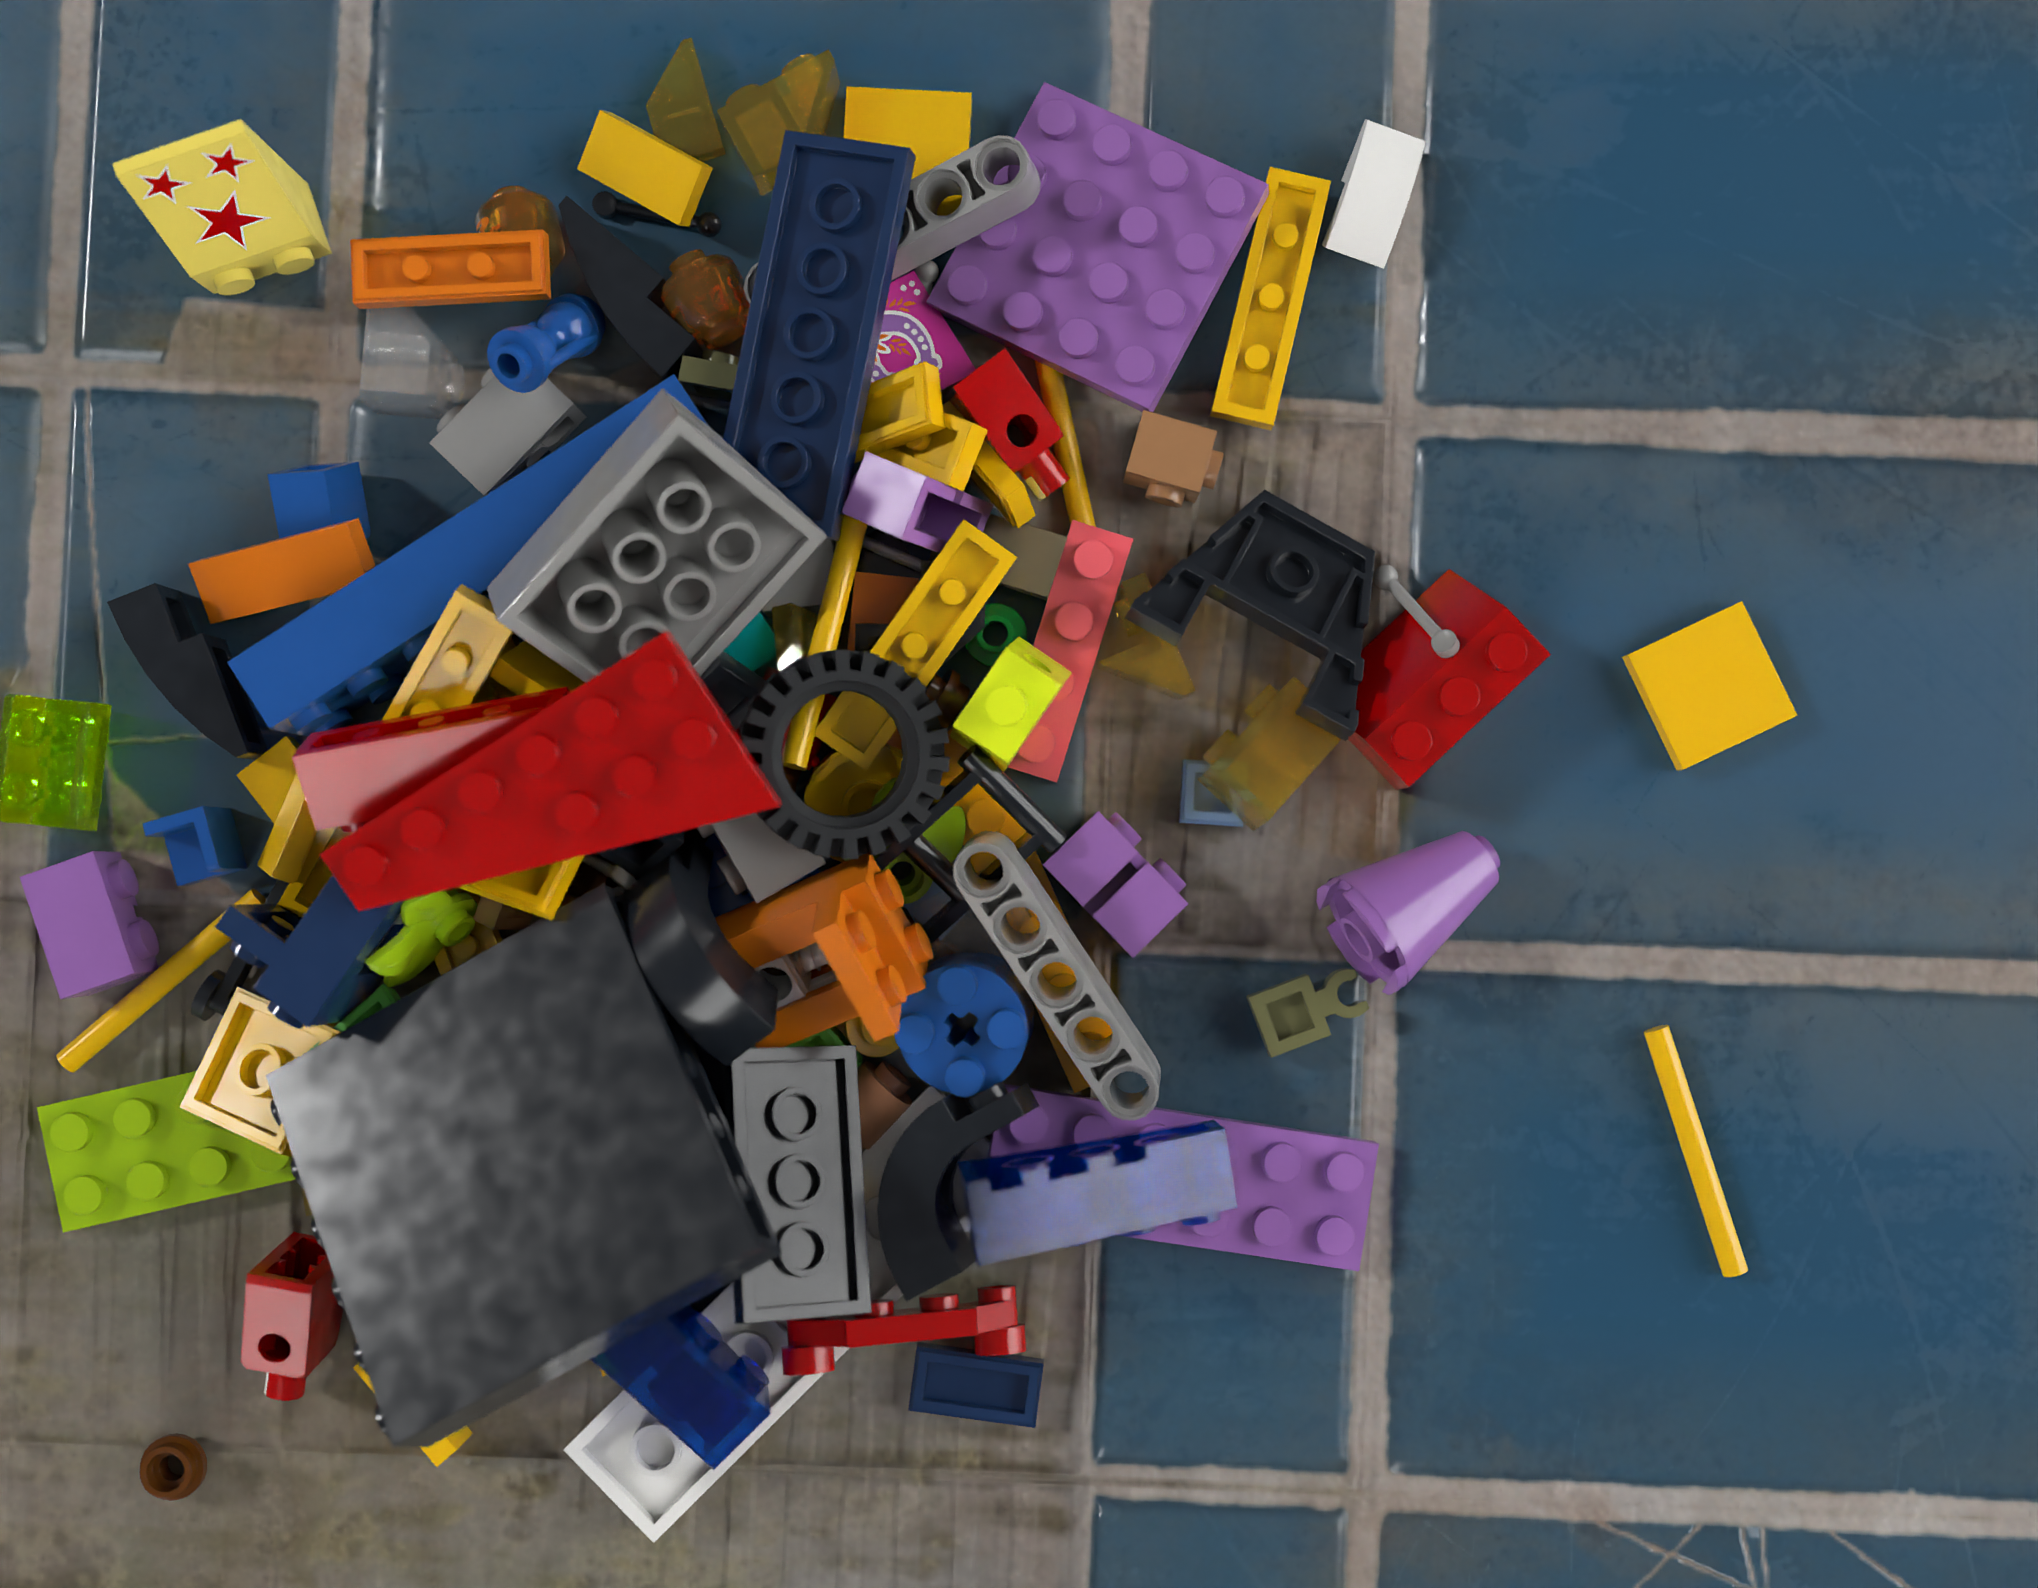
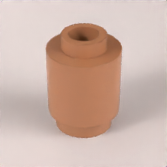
M885 1060L879 1066L865 1061L857 1070L862 1150L864 1148L869 1150L913 1103L906 1093L911 1088V1083L896 1067Z

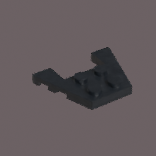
M1264 490L1210 535L1207 542L1187 559L1183 558L1171 568L1165 577L1154 587L1138 596L1128 610L1125 619L1176 646L1204 595L1230 608L1320 659V663L1295 714L1346 742L1355 732L1359 720V710H1356L1358 685L1363 680L1365 659L1361 658L1364 628L1368 625L1375 551Z

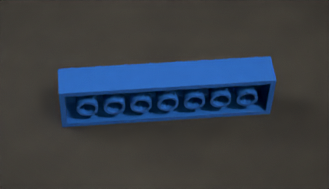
M673 374L228 661L227 663L269 729L309 736L315 732L347 727L354 720L350 713L370 700L373 704H380L396 696L404 682V678L407 677L455 590L461 584H464L491 600L487 590L491 582L662 388L708 425L677 377Z

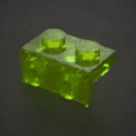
M7 694L5 696L0 730V822L97 831L99 808L102 802L101 791L106 749L109 741L112 705L87 701L48 699L19 694Z

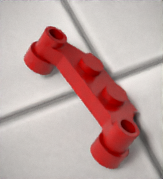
M994 1285L977 1288L978 1301L958 1304L957 1293H940L919 1296V1308L894 1310L893 1299L871 1300V1313L786 1320L788 1345L781 1347L783 1375H812L834 1371V1347L855 1348L974 1336L975 1353L978 1356H999L1027 1351L1025 1324L1018 1323L1016 1286Z

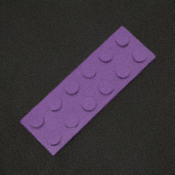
M1004 1084L1008 1092H1011L1020 1087L1015 1085ZM1035 1088L1030 1089L1039 1107L991 1133L979 1205L980 1215L1333 1268L1360 1270L1379 1144L1372 1140L1154 1107L1143 1118L1122 1120L1112 1116L1098 1098Z

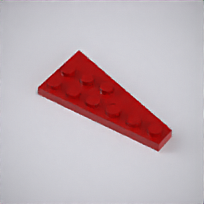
M668 630L319 855L359 912L780 807L782 802L674 636Z

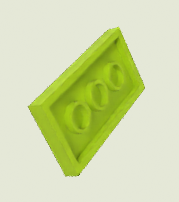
M197 1071L37 1107L63 1232L295 1180L290 1165L292 1157L281 1155L181 1108L180 1105Z

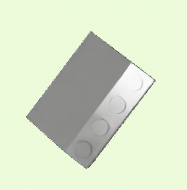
M662 388L491 582L487 590L497 621L584 682L589 681L668 630H670L698 675L701 676L827 538V535L713 429Z

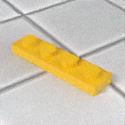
M1270 166L1265 183L1269 184V195L1256 219L1210 416L1271 431L1277 414L1331 181Z
M962 519L870 650V653L879 655L878 657L884 660L896 662L905 668L904 672L910 677L918 678L927 687L1015 562L1017 556L968 521ZM842 691L817 726L815 736L867 771L897 727L887 711L871 698L852 691Z

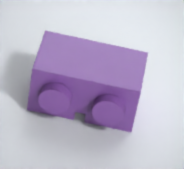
M866 451L859 470L851 480L849 495L842 513L900 539L939 553L962 519H965L983 532L994 504Z
M1097 811L1043 866L1133 958L1188 905L1186 900L1179 894L1186 886V883L1161 858L1151 865L1139 854L1134 847L1142 838L1118 813L1115 812L1107 820Z
M92 851L20 877L60 999L89 996L152 974L159 968L155 958L159 952L157 936L149 922L142 919V917H136L133 907L138 905L135 898L139 891L138 880L133 868L126 860L122 859L120 852Z

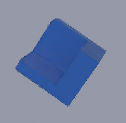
M359 462L302 465L267 474L279 539L356 518L360 520L365 537H370L371 530Z
M201 806L142 823L146 837H164L177 886H189L248 869L231 808Z

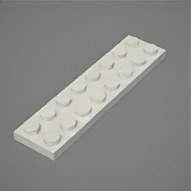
M931 1085L913 1101L911 1106L869 1150L865 1149L862 1152L871 1300L893 1299L894 1304L902 1296L886 1262L881 1246L878 1229V1195L887 1160L904 1131L927 1108L946 1097L939 1089ZM986 1136L976 1141L966 1151L958 1164L954 1176V1207L965 1232L983 1216L979 1213V1205L990 1143ZM732 1281L666 1346L663 1352L659 1353L565 1447L564 1451L654 1543L824 1373L798 1376L783 1375L781 1347L788 1345L786 1320L735 1324ZM834 1347L835 1362L849 1348Z

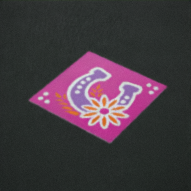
M914 270L890 283L871 383L926 361L939 368L941 390L967 377L976 369L940 311L927 304L930 295Z

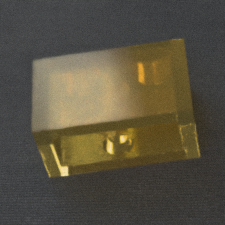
M1294 676L1279 690L1269 683L1245 708L1244 712L1252 719L1237 736L1227 729L1202 756L1210 766L1197 780L1253 831L1271 819L1341 740L1295 714L1307 688Z

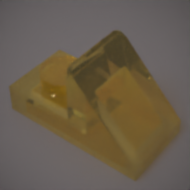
M1144 572L1121 582L1119 593L1122 599L1113 603L1127 638L1137 634L1141 644L1101 660L1097 667L1104 672L1180 701L1191 696L1196 689L1177 645L1173 646L1125 619L1134 600L1144 591L1148 592L1152 588Z

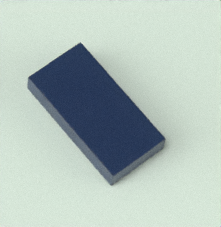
M918 1342L908 1411L1035 1428L1044 1359L1012 1354L978 1356L975 1353V1349Z

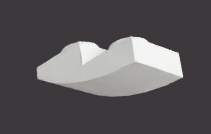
M1365 119L1341 180L1345 183V186L1322 243L1325 248L1384 269L1411 195L1426 141Z

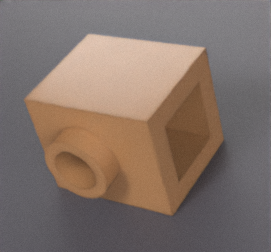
M1143 410L1123 483L1146 489L1145 497L1165 506L1180 508L1184 500L1195 503L1201 487L1213 490L1224 455L1223 452L1213 450L1218 431Z

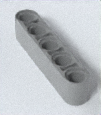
M1003 135L988 138L911 179L902 225H905V229L898 243L891 281L1019 214L1035 202L1040 192L1041 181L1038 170L1020 141L1011 136ZM1008 165L1020 166L1019 173L1010 183L1004 185L993 184L994 177L1003 167ZM952 195H962V201L957 210L946 216L937 215L938 207L944 199ZM758 263L750 269L745 278L744 292L749 304L751 303Z
M984 831L974 835L964 845L954 864V880L958 889L1104 1108L1112 1116L1122 1120H1137L1145 1117L1154 1109L1159 1096L1161 1068L1157 1058L1026 860L1017 851L1016 845L1006 835L997 831ZM978 852L994 854L1001 861L1003 875L994 880L979 877L972 869L971 856ZM1015 907L1030 909L1037 915L1040 928L1031 933L1015 931L1008 923L1006 912ZM1052 962L1064 963L1074 971L1076 981L1066 987L1054 986L1045 979L1042 968ZM1098 1017L1110 1025L1113 1033L1105 1039L1092 1040L1080 1032L1077 1024L1082 1019ZM1133 1071L1140 1074L1147 1081L1148 1086L1140 1092L1127 1093L1118 1088L1113 1078L1119 1073Z

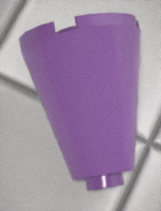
M1460 831L1329 879L1327 883L1317 889V904L1319 911L1330 905L1336 921L1326 928L1345 959L1369 984L1379 978L1385 981L1387 984L1382 992L1390 995L1408 984L1498 884L1499 874L1497 868L1500 867V858L1487 839L1480 835L1474 837L1468 832Z

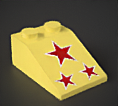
M241 119L112 163L117 178L188 275L213 294L234 295L245 292L254 287L255 280L277 272L283 275L300 273L310 269L315 264L314 259L332 254L308 183Z

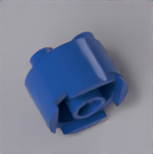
M984 952L954 953L943 956L927 968V972L923 976L926 988L908 995L906 1002L902 1003L899 1032L895 1033V1039L907 1064L919 1078L939 1090L952 1093L958 1097H969L1004 1081L1017 1067L1033 1033L1034 1008L1032 998L1008 962L1001 957ZM970 1012L976 1016L978 1021L974 1028L970 1027L964 1030L956 1022L958 1018H962Z

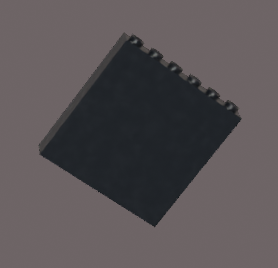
M605 884L596 887L559 908L552 921L545 918L538 920L266 1075L273 1096L270 1104L272 1115L279 1126L281 1123L283 1125L293 1154L290 1162L293 1176L306 1192L313 1213L311 1219L313 1235L320 1246L326 1251L334 1274L332 1280L333 1294L339 1305L347 1312L356 1338L353 1343L354 1355L359 1366L369 1376L377 1400L375 1416L380 1429L390 1439L392 1447H430L783 1254L687 1031L677 1022L659 999L634 955L624 924L623 895Z

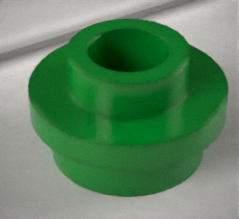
M1000 603L986 604L985 627L965 646L969 654L977 662L993 667L1005 648L1017 637L1027 641L1026 625L1020 614L1010 606ZM992 623L1003 625L1008 632L1006 641L999 646H991L983 638L984 629Z

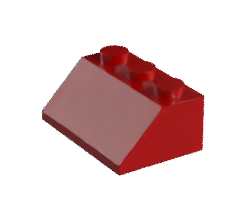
M1450 569L1440 576L1415 601L1442 630L1447 629L1455 633L1460 642V648L1454 656L1450 658L1439 657L1431 646L1432 638L1406 609L1365 646L1361 652V658L1365 660L1363 680L1358 685L1356 710H1359V720L1355 732L1348 740L1395 790L1410 787L1551 655L1506 606Z

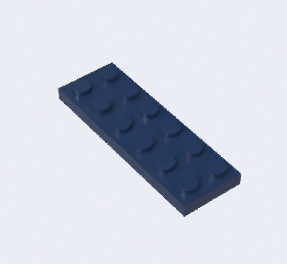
M785 130L723 439L827 535L826 539L839 541L844 517L842 510L848 497L916 156L908 147Z

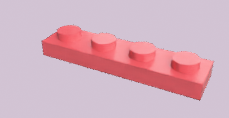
M1072 520L1068 538L1033 645L1071 671L1072 674L1008 766V768L1056 783L1059 779L1133 543V538Z

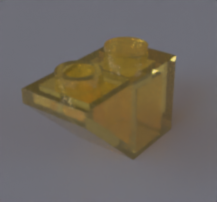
M829 49L817 56L804 54L793 59L782 69L780 76L760 87L758 84H750L738 89L729 96L726 105L717 110L727 136L761 196L772 191L774 188L785 130L825 136L840 86L835 59Z

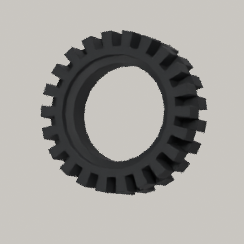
M832 650L814 653L787 664V667L778 673H774L763 683L764 687L751 699L747 706L749 710L746 718L740 724L738 736H740L745 747L782 802L780 807L756 812V814L781 838L799 849H804L814 855L827 858L834 856L841 857L842 859H859L858 855L868 853L876 855L887 851L886 846L894 842L901 844L912 836L909 831L917 823L923 825L932 814L928 811L934 799L940 800L945 786L940 785L943 771L949 772L950 757H945L944 743H949L947 728H942L938 715L942 713L936 701L928 698L924 692L927 688L918 678L910 677L904 672V667L894 661L884 660L878 657L879 655L866 651ZM835 691H852L867 696L881 705L896 724L901 736L903 752L900 773L887 795L879 803L866 811L848 816L827 815L815 811L803 803L788 784L783 772L781 757L784 734L795 714L806 703L816 697Z

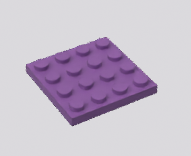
M1044 82L1014 138L1020 141L1038 170L1041 181L1039 195L1035 202L1026 210L956 246L932 290L927 304L939 310L942 316L1037 362L1047 365L1141 412L1143 410L1154 412L1269 195V184ZM1008 165L1003 167L994 177L993 184L1004 185L1010 183L1019 173L1020 166Z

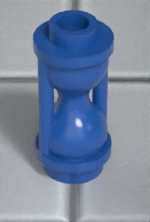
M570 293L557 296L547 304L544 311L535 320L526 325L504 328L490 339L487 348V358L493 374L505 387L515 392L528 393L537 389L546 381L554 368L566 360L585 357L599 347L606 326L604 314L597 303L587 296Z

